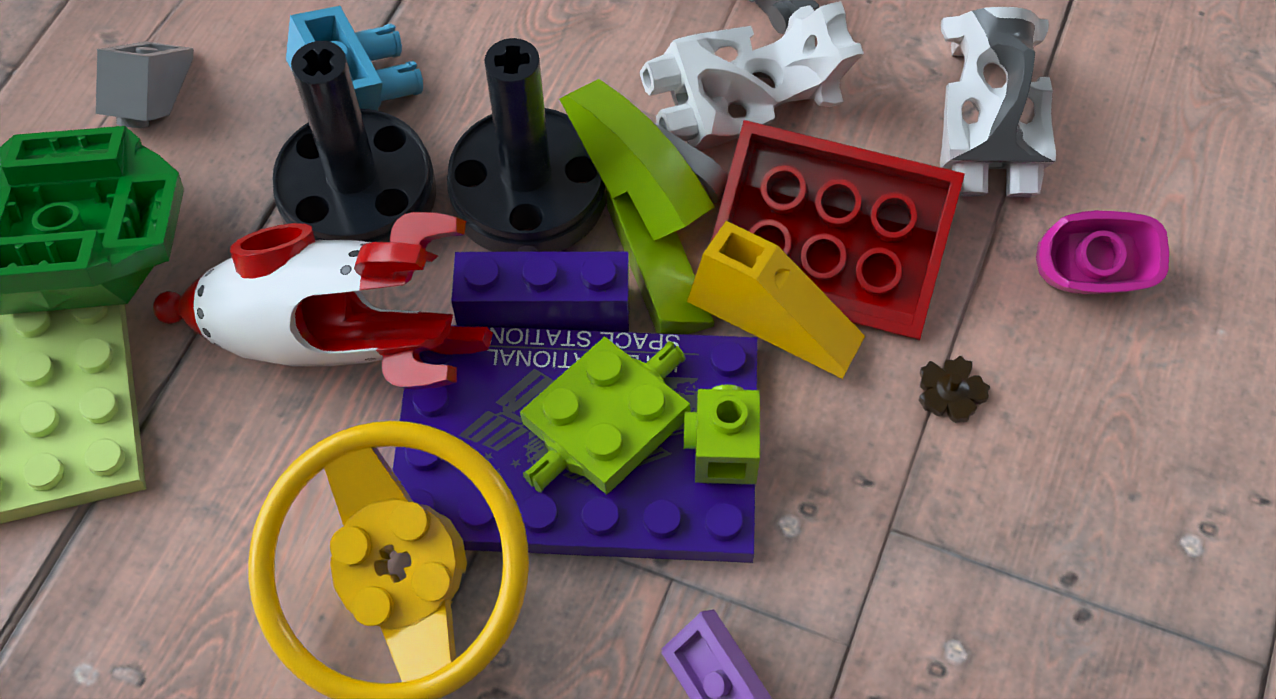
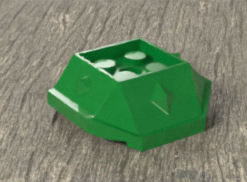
M126 126L16 134L9 138L0 147V315L128 304L154 266L168 262L170 259L184 193L179 172L160 155L143 146L141 139Z

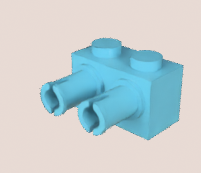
M341 6L290 15L286 61L290 68L293 55L299 48L308 43L328 41L338 45L346 55L360 109L378 111L382 101L412 94L418 95L423 91V78L420 69H416V62L409 61L405 64L375 70L371 62L388 57L395 58L401 55V38L399 32L395 31L396 27L394 24L391 23L383 27L354 32Z

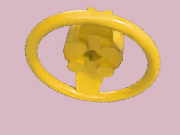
M380 421L350 427L319 441L294 460L271 488L260 509L252 533L248 558V582L251 601L257 621L270 647L282 663L298 679L331 699H440L455 692L483 671L509 638L524 602L529 571L528 542L523 519L512 492L501 475L487 459L461 439L428 425L404 421ZM377 447H407L430 453L447 461L473 482L482 493L495 517L503 551V571L499 595L487 624L475 641L457 658L451 610L453 601L451 600L459 589L462 573H465L467 567L463 540L450 519L427 505L412 501L408 492ZM323 469H325L344 526L333 534L330 541V551L332 554L330 566L334 589L346 609L353 613L359 623L366 626H380L402 682H367L351 678L327 667L303 646L295 636L282 611L275 582V554L279 533L292 503L310 480ZM393 550L397 553H409L411 557V566L403 568L407 575L403 580H400L397 574L389 573L388 560L391 559L390 554Z

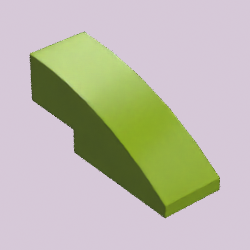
M597 79L559 99L610 196L614 198L625 192L629 193L653 241L686 227L715 207L698 177L671 141L635 105L602 80Z

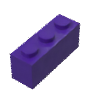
M628 251L455 252L451 303L456 325L629 332Z

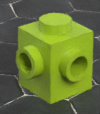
M719 385L712 389H698L697 411L684 413V449H696L695 483H757L760 462V391L744 390L736 385Z

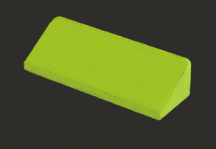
M606 189L608 212L624 251H628L631 270L656 333L692 334L714 327V320L710 313L687 302L695 275L677 232H672L653 241L629 193L625 192L612 198Z

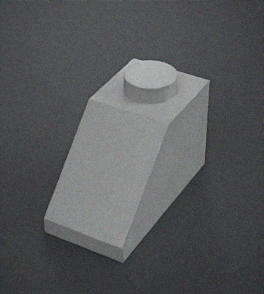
M144 41L97 49L96 114L116 117L117 125L131 128L149 127L150 120L170 115L192 63L194 48Z

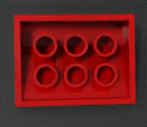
M743 120L711 241L725 221L778 245L852 323L920 340L965 173Z

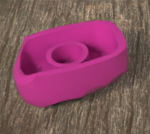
M1094 210L1066 215L1051 226L1039 240L1036 252L1038 271L1040 276L1050 286L1070 293L1110 294L1150 288L1159 284L1166 277L1169 270L1167 231L1157 219L1130 212Z

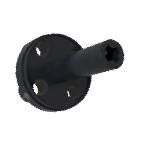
M504 39L492 45L486 52L484 59L492 114L472 125L460 137L450 156L447 189L454 217L466 221L465 234L475 243L489 251L560 252L580 241L596 225L607 204V188L568 115L544 107L540 58L537 49L531 43L522 39ZM528 228L534 229V230H530V231H521V230H523V229H528Z
M314 41L299 48L292 57L291 69L308 123L299 128L286 141L276 158L273 168L274 199L283 224L302 223L310 225L316 240L390 242L391 229L397 219L407 213L431 212L436 197V181L429 153L418 134L404 121L381 111L360 109L346 55L341 47L328 41Z

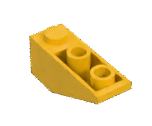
M725 221L704 251L687 300L688 303L841 379L844 378L865 335L778 245Z

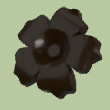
M962 356L954 360H946L943 368L929 361L920 370V388L924 392L919 396L918 400L925 411L932 412L936 416H942L947 408L948 417L952 422H967L969 417L975 413L977 409L976 404H982L988 400L990 385L984 383L979 375L969 377L972 370V361L965 360Z

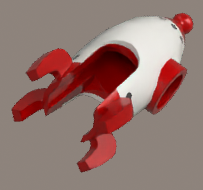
M411 212L404 214L393 225L390 242L316 240L312 226L302 223L283 224L261 229L234 242L230 246L232 257L206 271L185 290L182 296L176 292L166 291L160 293L153 302V313L159 321L173 324L183 319L190 328L206 340L240 357L287 366H336L382 360V373L388 382L394 386L413 390L438 388L457 382V367L424 363L419 357L420 352L430 350L440 354L453 355L489 350L493 332L487 327L451 326L453 314L382 310L373 307L361 293V290L407 284L412 279L415 270H424L426 262H433L439 257L434 253L426 251L427 245L432 240L463 236L465 234V220L435 212Z

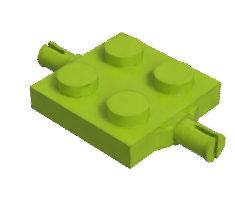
M604 336L520 411L523 424L544 442L548 450L532 467L523 472L527 482L532 487L534 486L536 491L542 492L551 481L563 470L567 469L570 472L585 476L607 495L684 423L685 412H691L690 403L667 386L663 380L680 363L685 361V355L678 346L675 347L674 343L669 341L645 363L630 357Z

